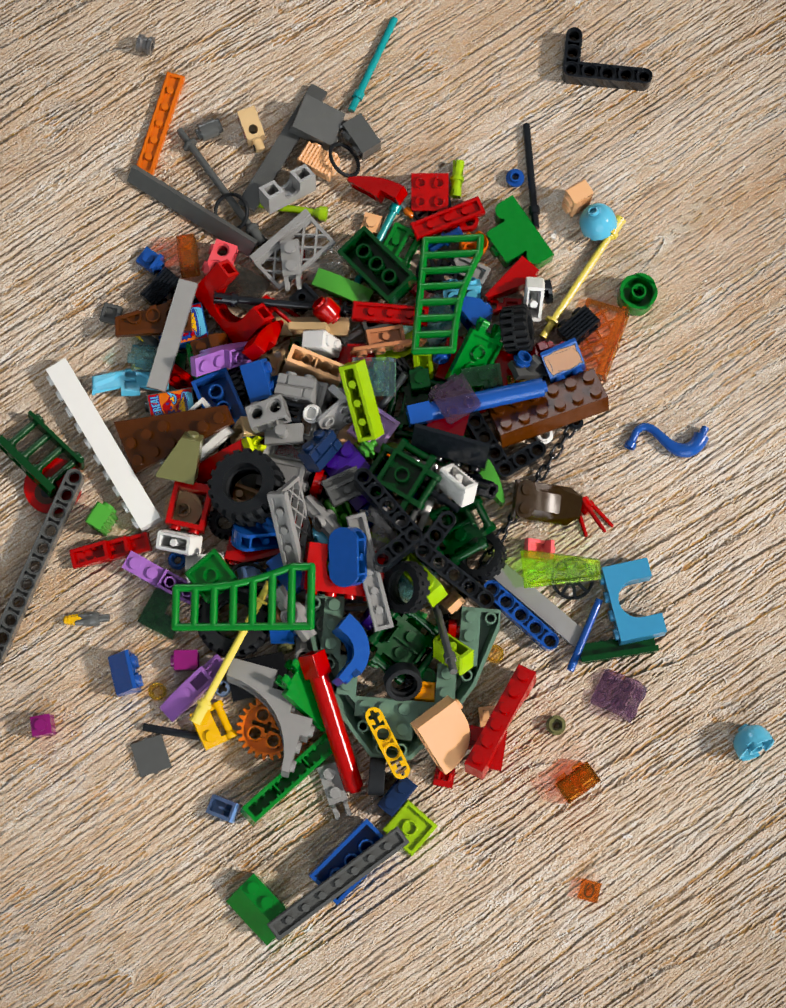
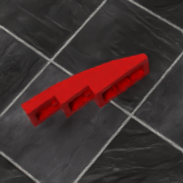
M148 532L129 537L123 536L109 541L103 540L69 550L73 569L127 558L130 551L137 554L153 551Z

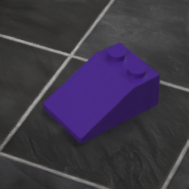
M348 440L322 470H325L324 474L327 475V478H330L354 466H357V469L367 468L369 470L370 465ZM363 495L348 501L356 512L369 504Z

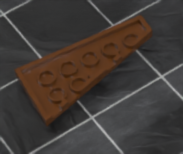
M226 405L114 422L135 474H139L164 461L185 431H196L200 435H204V439L235 424Z

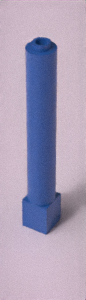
M540 377L436 401L407 405L405 410L409 427H413L415 423L427 424L439 419L543 397L545 392H548L546 381H542Z

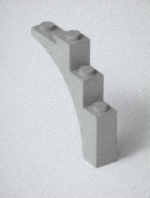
M233 658L227 672V682L253 694L266 706L274 717L283 743L281 776L289 778L290 772L294 773L297 761H294L295 754L300 753L302 742L307 743L308 737H313L315 726L312 725L313 719L294 714L296 708L281 695L283 691L277 689L278 685L275 683L278 675L277 669Z

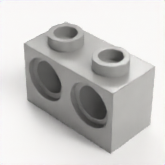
M281 394L271 395L266 400L255 401L250 406L245 407L250 428L255 434L275 428L277 424H286L292 421L286 400ZM280 406L277 412H273L276 407ZM259 413H262L260 418L255 419Z

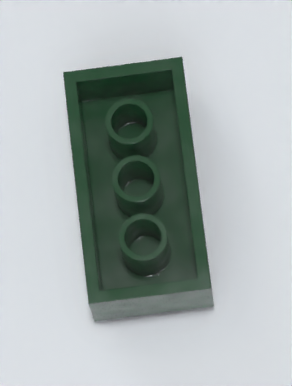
M365 226L358 230L337 251L341 259L387 304H397L418 282L415 274Z

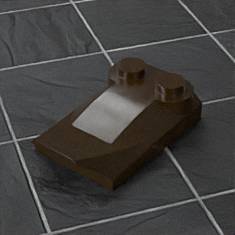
M516 479L510 518L567 526L572 521L580 518L583 497L571 487Z

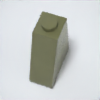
M185 431L160 466L156 477L194 485L198 477L204 435H200L196 431Z

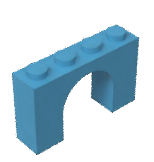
M647 558L605 566L601 568L600 574H598L599 583L604 586L605 590L603 592L605 604L608 603L610 608L608 611L609 621L613 622L615 627L613 629V636L615 641L618 640L619 646L665 636L667 632L662 613L645 617H633L627 614L619 604V592L628 585L650 581L652 574Z

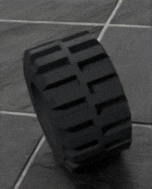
M521 304L502 307L500 312V331L506 352L508 354H515L521 350L532 351L534 347V327L528 306Z

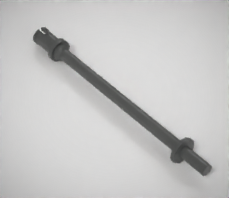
M179 128L176 132L185 143L183 145L184 151L190 150L222 195L229 193L228 189L197 149V140L195 138L190 139L183 128ZM233 196L226 197L225 199L240 220L243 221L245 212ZM248 218L245 224V233L258 240L257 247L259 248L268 240L259 230V225L252 223Z

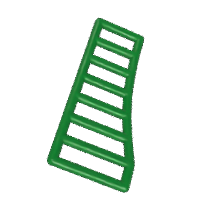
M483 234L425 236L422 238L411 353L413 355L454 354L457 351L458 330L463 301L474 271L483 255ZM476 242V249L428 252L429 244ZM473 257L470 265L427 267V259ZM466 273L463 281L425 283L426 275ZM459 289L457 297L424 299V290ZM455 305L454 312L451 314L422 315L423 306ZM452 321L451 330L421 331V322ZM450 337L449 346L419 347L421 338Z
M312 562L290 563L268 572L232 581L174 584L172 586L171 629L173 631L313 630L315 627L316 566ZM296 571H308L307 622H295ZM288 572L287 622H276V577ZM268 580V623H256L257 583ZM249 585L248 623H237L238 587ZM230 589L229 623H218V590ZM199 591H210V623H198ZM180 592H191L190 623H179Z

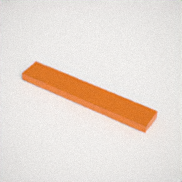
M171 72L166 73L136 164L153 176L185 81V76Z

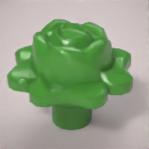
M376 440L360 442L358 450L362 456L374 459V448L378 446Z

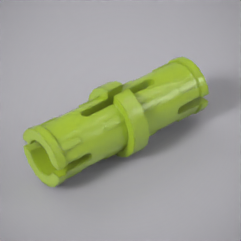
M453 160L449 196L453 199L461 198L462 183L464 182L463 160Z

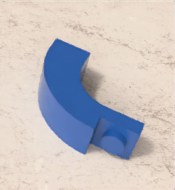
M350 613L342 618L332 631L342 641L347 651V660L344 667L331 681L337 687L343 683L346 685L353 677L355 678L362 674L369 660L370 647L367 634L362 625Z

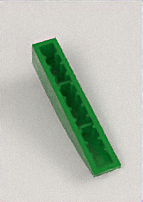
M323 734L294 760L297 761L294 773L290 772L289 778L282 777L280 773L241 808L240 813L252 826L258 823L333 754L327 734Z

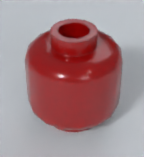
M320 297L314 302L312 306L313 315L320 322L334 324L339 320L340 306L331 297Z

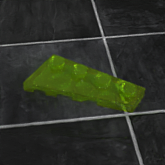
M520 549L524 588L602 580L599 559Z

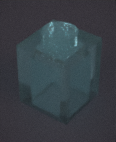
M132 344L131 352H128L127 361L131 364L132 371L151 372L156 356L155 345Z

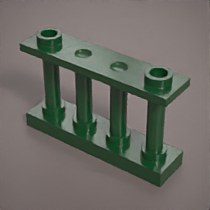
M30 410L28 412L30 422L12 438L6 439L3 435L0 436V449L51 498L56 494V482L69 469H72L75 465L81 470L85 468L84 458L79 452L71 450L45 425L44 419L38 413L34 414ZM37 427L43 435L24 452H19L15 448V444ZM48 440H51L57 446L38 464L33 465L28 461L29 457ZM63 452L70 460L55 474L46 478L42 474V470Z

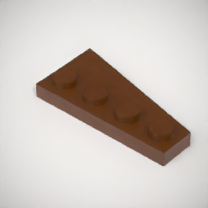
M172 300L157 306H149V308L141 311L136 310L115 317V336L118 338L162 335ZM191 310L184 333H192Z

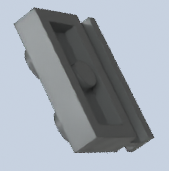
M357 466L321 481V485L324 487L333 508L362 495L354 485V474ZM362 476L358 478L360 482H365Z

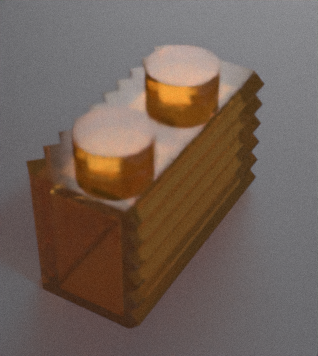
M185 234L176 236L182 278L200 276L195 235Z
M579 761L571 767L572 772L568 775L564 772L555 779L557 783L554 786L567 804L573 802L601 781L587 761L584 763Z

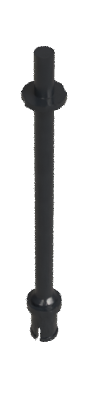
M214 291V297L218 298H213V304H227L230 307H234L237 304L259 305L264 303L265 306L313 310L312 306L314 304L238 296L236 292L221 293ZM343 301L342 305L339 306L341 316L345 317L346 314H352L353 306H347V302Z

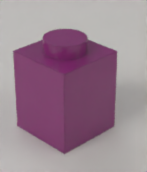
M174 650V655L170 657L171 667H174L176 672L196 671L199 668V651Z
M44 714L30 717L32 737L41 738L56 735L54 715Z

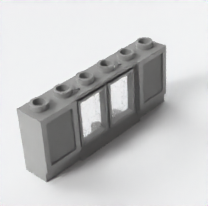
M319 382L320 388L315 405L321 408L323 414L333 399L327 389L330 386L329 383ZM288 407V410L299 412V409ZM302 418L305 444L314 437L313 433L320 429L318 423L311 424ZM304 444L266 446L263 454L266 453L280 468L285 477L284 482L286 483L293 476H299L303 495L307 493L309 488L308 479L313 472L307 471L303 465L304 463L298 457ZM260 474L257 475L255 482L259 488L262 485V476Z

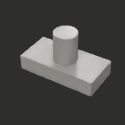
M303 423L277 424L275 428L265 431L266 446L304 444Z

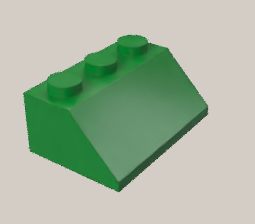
M254 873L226 902L266 945H269L276 937L267 926V923L286 910L287 907L260 877Z

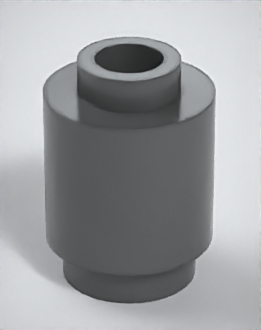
M211 118L197 124V129H195L198 139H202L203 142L217 137L221 132H224L218 118Z

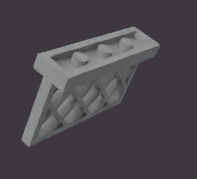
M306 208L249 256L252 264L266 276L279 292L285 288L284 281L281 284L275 281L276 274H283L282 270H276L277 261H282L280 257H277L278 251L281 250L280 241L302 237L300 246L302 272L336 244L334 239L317 223ZM311 223L316 227L315 234L305 233L306 227ZM305 237L315 238L314 246H304ZM318 238H326L329 241L325 246H317ZM304 250H314V256L303 258ZM266 261H274L273 270H265L262 265Z
M293 476L277 491H270L267 494L283 566L290 563H304L306 540L307 542H314L299 476Z

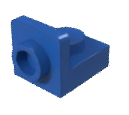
M148 247L136 259L138 265L153 275L157 271L160 272L165 266L164 256L162 254L158 255Z

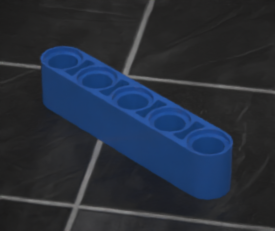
M488 580L483 585L485 588L489 585L496 588V593L493 594V605L498 610H501V613L543 650L553 651L557 647L559 638L548 626L497 581ZM483 594V596L488 600V596L486 594ZM501 599H509L511 606L503 607L500 603ZM522 611L525 614V619L518 620L515 617V613ZM530 625H538L540 628V632L536 634L532 633L530 631ZM546 637L553 638L554 645L551 647L547 646L544 639Z

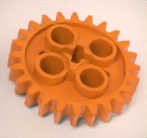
M256 699V705L249 702L250 709L243 708V711L246 713L245 716L239 715V718L243 721L236 724L241 727V730L236 731V733L242 735L238 741H245L242 748L249 747L248 754L250 755L255 752L256 759L260 754L263 761L266 760L267 756L273 761L274 755L281 759V752H283L281 736L272 731L266 733L263 727L252 724L253 721L265 726L271 724L274 730L280 731L276 726L274 717L258 699ZM261 711H267L269 714L268 718L264 721L258 719V714ZM253 729L261 731L259 738L252 739L250 737ZM273 736L279 738V743L274 747L268 744V740Z

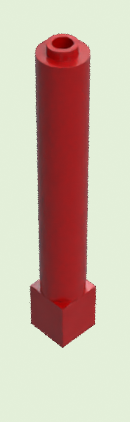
M325 649L310 651L298 657L304 679L310 681L344 790L346 792L349 791L350 794L357 793L361 790L363 782L328 675L332 670Z

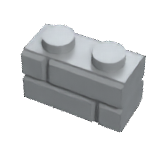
M286 371V374L279 373L274 395L281 394L286 401L309 405L316 404L320 383L313 375L304 374L303 377L297 376L295 372Z

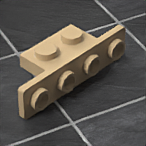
M282 317L276 318V321L282 320L284 322L279 336L301 337L303 336V331L325 329L333 336H349L350 319L348 317H340L334 324L320 322L316 317H288L291 320L289 323Z

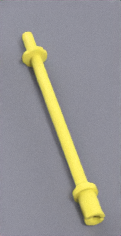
M616 215L618 221L616 230L613 229L611 235L601 241L553 316H546L545 320L548 323L539 335L542 339L546 340L554 327L558 328L559 318L611 240L617 239L618 232L626 222L623 217Z
M267 580L257 597L256 615L262 604L268 605L264 601L268 595ZM248 616L245 619L244 623H248ZM248 631L238 632L204 698L197 700L196 703L198 705L191 718H189L190 721L201 725L205 714L212 707L210 701Z

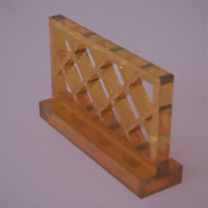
M587 298L585 305L587 307L590 304L597 306L599 312L595 313L597 317L602 315L605 323L601 324L594 331L599 340L590 344L586 338L587 345L580 348V351L590 349L593 357L584 360V362L587 364L595 360L598 364L596 374L600 381L606 382L630 317V309L624 306L620 308ZM610 310L617 312L616 317L610 321L607 320L604 314ZM608 326L610 334L602 338L598 330ZM602 343L604 347L603 352L595 355L592 347Z

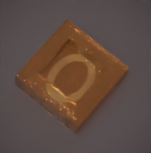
M582 878L577 898L597 903L602 883Z

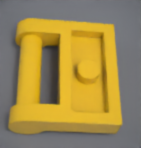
M222 700L211 704L212 707L205 714L201 725L192 722L205 751L238 736L223 709L224 704ZM216 710L226 732L224 736H221L211 715V712Z

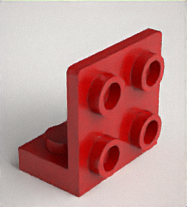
M411 173V210L441 211L448 208L449 173Z

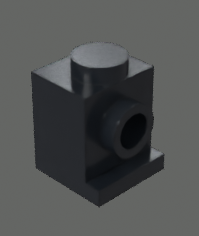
M306 282L302 284V289L297 290L289 297V301L314 303L318 299V295ZM302 296L305 297L303 301L299 300ZM292 309L295 313L299 312L301 315L308 311L303 309Z

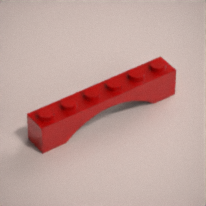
M518 664L464 763L465 772L481 780L484 779L511 721L528 698L536 683L535 671Z

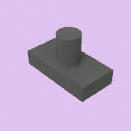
M536 354L532 356L530 367L528 368L518 367L514 360L507 364L515 380H531L540 377L544 379L547 376L542 365V359Z

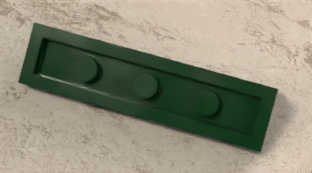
M654 638L620 646L618 640L615 641V639L586 643L579 658V665L653 654L659 651V646L655 645Z

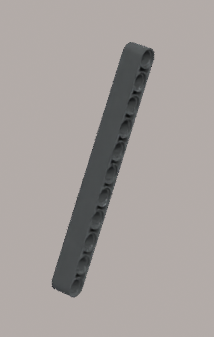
M73 468L66 472L1 616L0 635L6 633L8 639L5 643H0V665L7 657L84 484V475L78 469ZM73 474H79L80 478L76 483L70 482V477ZM70 491L72 494L71 498L66 501L63 500V493ZM57 509H63L64 511L61 518H55L54 514ZM51 526L55 527V534L48 536L47 529ZM47 544V552L40 554V545ZM39 562V570L33 572L31 570L32 563ZM29 579L32 582V586L25 590L23 582ZM22 597L24 604L17 608L15 600ZM10 615H14L16 621L13 625L9 626L7 618Z

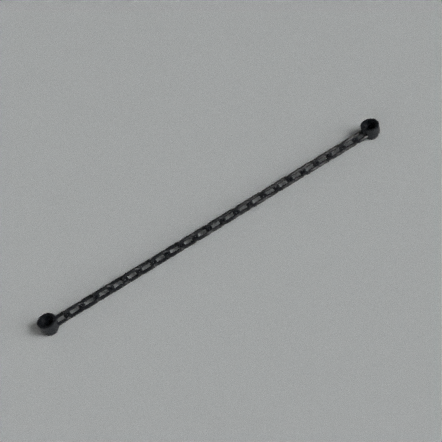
M580 420L578 425L573 423L567 425L563 432V440L561 443L554 445L549 453V461L547 464L541 465L536 472L535 482L543 481L550 472L549 465L562 454L564 450L563 444L566 439L572 438L575 432L582 428L583 420ZM568 429L573 431L570 436L569 433L566 434ZM557 446L558 449L561 448L557 456L555 454L552 455ZM544 467V470L547 469V471L542 477L541 475H539V473ZM511 512L507 517L508 523L505 526V528H500L496 533L497 537L501 531L502 534L505 533L504 537L501 540L502 542H504V540L508 536L507 529L510 526V524H514L518 520L515 519L513 521V518L510 519ZM493 546L491 549L485 550L480 557L478 569L486 567L494 557ZM488 552V555L491 556L485 564V561L482 560ZM470 582L465 583V591H467L468 588H473V585H471ZM451 614L443 615V619L445 618L446 621H449ZM429 649L428 651H427V650L425 651V653L422 655V657H421V658L419 659V661L416 663L417 665H418V664H419V665L421 664L422 658L424 657L425 654H428L431 649ZM405 677L403 682L411 684L414 682V678L407 679Z

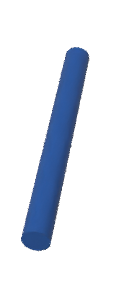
M595 599L566 670L574 672L603 600Z

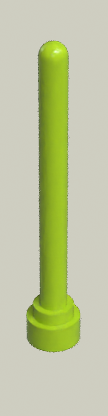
M261 204L258 206V208L265 209ZM287 205L278 210L300 214L306 208L311 216H315L318 221L326 222L328 216V207L325 206L313 209Z

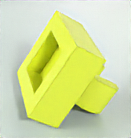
M255 436L254 438L245 437L241 440L243 448H250L252 451L257 449L262 453L266 449V445L260 443L264 439L262 436Z

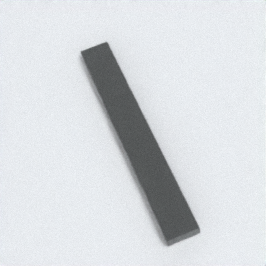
M311 83L305 94L323 102L327 96V91ZM297 108L242 195L248 204L249 210L254 213L260 205L258 188L276 179L300 140V137L288 132ZM239 200L238 204L244 207L242 201Z
M135 164L131 166L127 182L222 241L238 246V250L249 257L254 252L258 240Z
M396 826L268 922L267 926L277 940L280 941L410 842L400 828Z

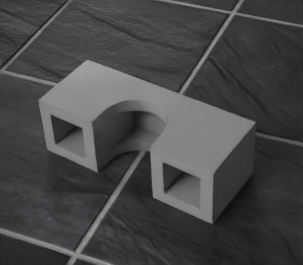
M306 164L290 171V178L283 186L280 187L273 180L258 188L260 204L269 214L280 210L315 191L316 175Z

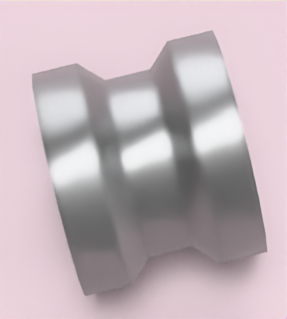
M139 34L136 42V52L141 53L144 51L146 54L152 55L155 47V37L150 36L148 38L144 34Z

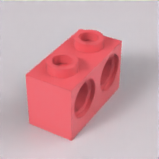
M216 239L215 244H211L208 254L210 256L208 261L205 260L202 266L204 277L218 262L226 259L234 266L239 253L238 246ZM222 250L227 251V254L224 256L218 255Z

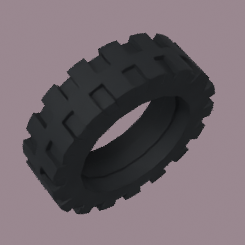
M493 532L485 536L487 543L493 545L495 550L492 561L486 567L471 569L467 566V558L460 561L461 564L457 565L481 583L486 582L488 579L489 581L494 579V576H498L501 573L500 570L506 565V547Z
M400 561L385 572L383 584L389 608L394 609L393 612L400 614L416 613L417 610H421L423 604L427 603V596L430 594V590H428L430 581L427 579L428 574L424 572V567L418 565L415 561ZM405 571L409 573L413 581V594L407 603L401 599L398 590L400 577Z

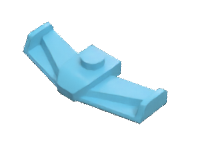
M135 368L92 376V396L96 395V393L120 388L121 396H140V388L158 390L147 388L150 372L136 370Z

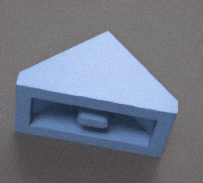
M213 794L206 813L227 822L235 823L241 804Z

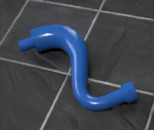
M641 423L633 429L624 447L629 450H635L639 434L642 431H648L673 455L689 458L703 450L709 440L708 436H706L709 428L702 426L699 432H694L690 441L678 443L669 438L656 426L650 423Z

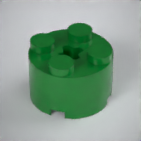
M644 273L627 276L623 280L617 294L618 306L627 314L642 316L652 308L658 295L654 280Z

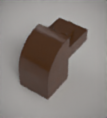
M226 333L209 334L206 338L191 341L190 344L195 356L200 354L201 350L230 344Z

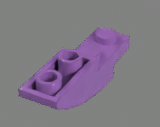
M248 341L201 350L200 354L190 357L191 376L198 377L225 367L232 369L253 362L242 353Z
M130 551L121 567L171 596L174 584H192L187 583V580L133 551ZM180 592V600L191 605V592Z
M218 654L199 667L159 707L171 722H174L209 688L223 662Z

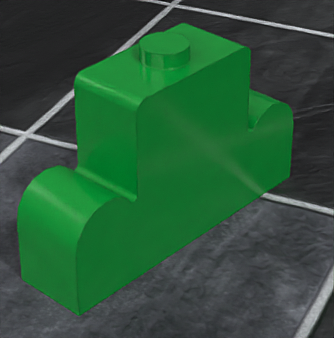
M511 195L496 206L494 213L495 222L499 225L489 230L486 234L489 241L488 245L490 246L489 250L493 257H497L505 268L517 262L521 256H524L537 269L551 262L554 253L514 196Z

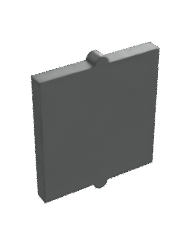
M162 734L151 738L145 737L144 740L131 744L141 778L153 773L158 774L159 771L172 767Z

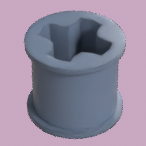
M222 680L219 685L222 686L225 683L227 691H222L220 694L217 688L215 693L218 696L225 697L231 691L229 683L225 680Z

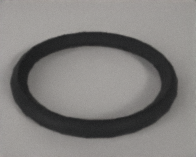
M341 142L332 144L328 155L334 169L344 177L357 176L360 171V161L358 156L352 151V148ZM335 147H344L353 155L357 165L356 171L353 174L343 172L336 165L332 156V151Z
M234 192L225 193L216 201L214 214L218 215V206L224 198L229 196L239 198L245 207L244 220L237 226V228L241 229L249 217L248 204L240 194Z
M242 562L231 568L234 572L239 567L252 566L258 568L263 573L267 572L262 566L252 562ZM263 586L257 589V593L261 592ZM238 587L239 591L249 593L248 589Z

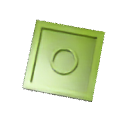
M407 800L382 830L387 834L398 826L410 842L403 849L413 856L437 828V825L413 803Z

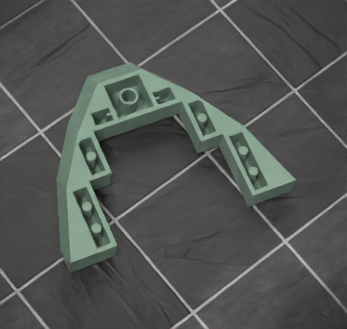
M306 594V599H305V610H306L305 617H306V618H307V594ZM325 594L315 595L314 627L317 634L310 639L313 651L325 649L332 670L328 675L330 681H332L344 667L347 660V655H340L341 640L332 633L333 629L344 617L345 599L344 596L339 595L328 597ZM461 607L458 640L474 650V666L463 675H459V673L452 675L445 664L438 663L436 667L434 702L397 701L388 698L356 696L358 676L353 677L346 685L343 683L338 687L331 682L343 721L370 757L384 758L365 719V713L371 707H377L382 711L406 760H411L424 748L410 723L447 695L452 699H458L463 704L475 688L499 632L501 610ZM324 616L318 622L319 628L322 629V631H320L316 627V621L319 617ZM370 712L369 720L373 719L376 725L372 726L374 730L380 725H385L383 721L379 723L377 719L379 716L378 712ZM381 728L378 730L377 736L379 739L385 740L388 738L389 733L385 728ZM390 746L387 748L386 754L388 757L394 758L397 756L398 751L396 747Z

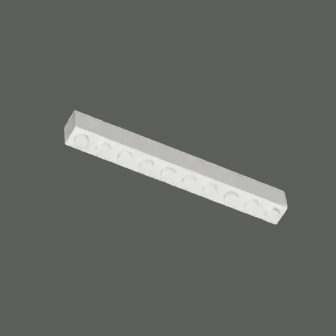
M66 358L47 368L46 371L49 375L46 378L51 386H56L58 391L55 394L60 402L65 401L67 407L64 409L70 418H75L76 423H74V426L79 434L84 433L86 438L83 441L88 449L93 448L95 454L92 456L98 465H103L105 470L102 473L107 481L112 480L115 485L111 488L117 497H122L124 502L121 505L126 513L131 512L134 517L131 519L136 529L140 528L144 532L163 521Z

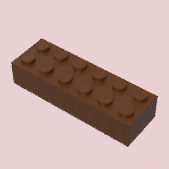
M591 369L547 385L548 392H545L543 397L489 408V421L502 448L608 411V395L595 370Z

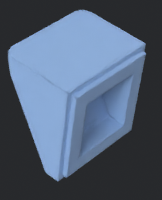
M252 566L237 568L238 578L242 579L261 574V570Z

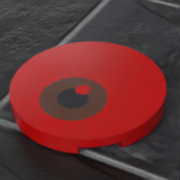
M55 458L42 470V474L46 478L51 477L68 461ZM73 474L70 477V482L76 483L80 478L79 474ZM26 475L24 480L26 499L37 511L48 514L56 494L50 498ZM64 476L56 482V494ZM80 491L75 504L78 502L82 491ZM64 492L62 499L65 501L69 500L72 496L71 492ZM63 509L55 511V514L64 513Z

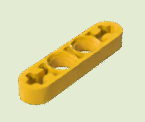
M377 707L369 708L365 713L366 722L392 774L397 779L406 778L410 773V767L382 711ZM370 712H378L379 716L377 719L379 723L383 721L385 725H380L374 730L372 726L376 725L373 719L369 720ZM381 728H385L389 733L388 738L385 740H381L377 736V732ZM390 746L396 747L398 751L397 756L394 758H390L386 754V750ZM401 756L403 761H399L402 767H406L405 775L396 774L397 765L395 763L392 766L390 761H395Z

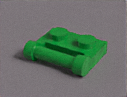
M395 222L384 245L409 269L411 266L410 262L422 240L416 241L410 228ZM409 237H411L414 241L404 259H402L399 255Z

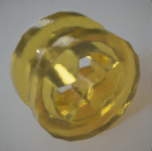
M493 645L489 654L492 653V649H496V652L499 650L500 654H498L497 659H494V656L491 658L490 655H488L487 659L491 663H498L503 659L504 652L499 645Z
M155 682L149 686L148 694L152 699L159 701L165 698L167 690L163 684ZM156 686H160V690L163 691L161 695L158 694V697H155V693L152 692L153 688L157 689Z

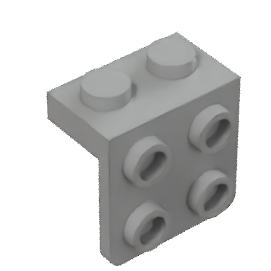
M332 384L327 389L335 404L321 414L316 421L320 429H331L337 435L342 428L352 422V417L344 389L342 387L338 389Z

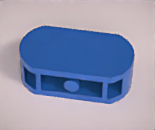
M266 518V522L263 524L257 522L256 526L249 527L247 524L245 527L238 526L236 523L233 524L231 544L236 549L244 552L279 548L272 518Z
M340 527L335 529L330 534L328 542L329 577L339 587L360 585L367 577L366 535L357 527Z

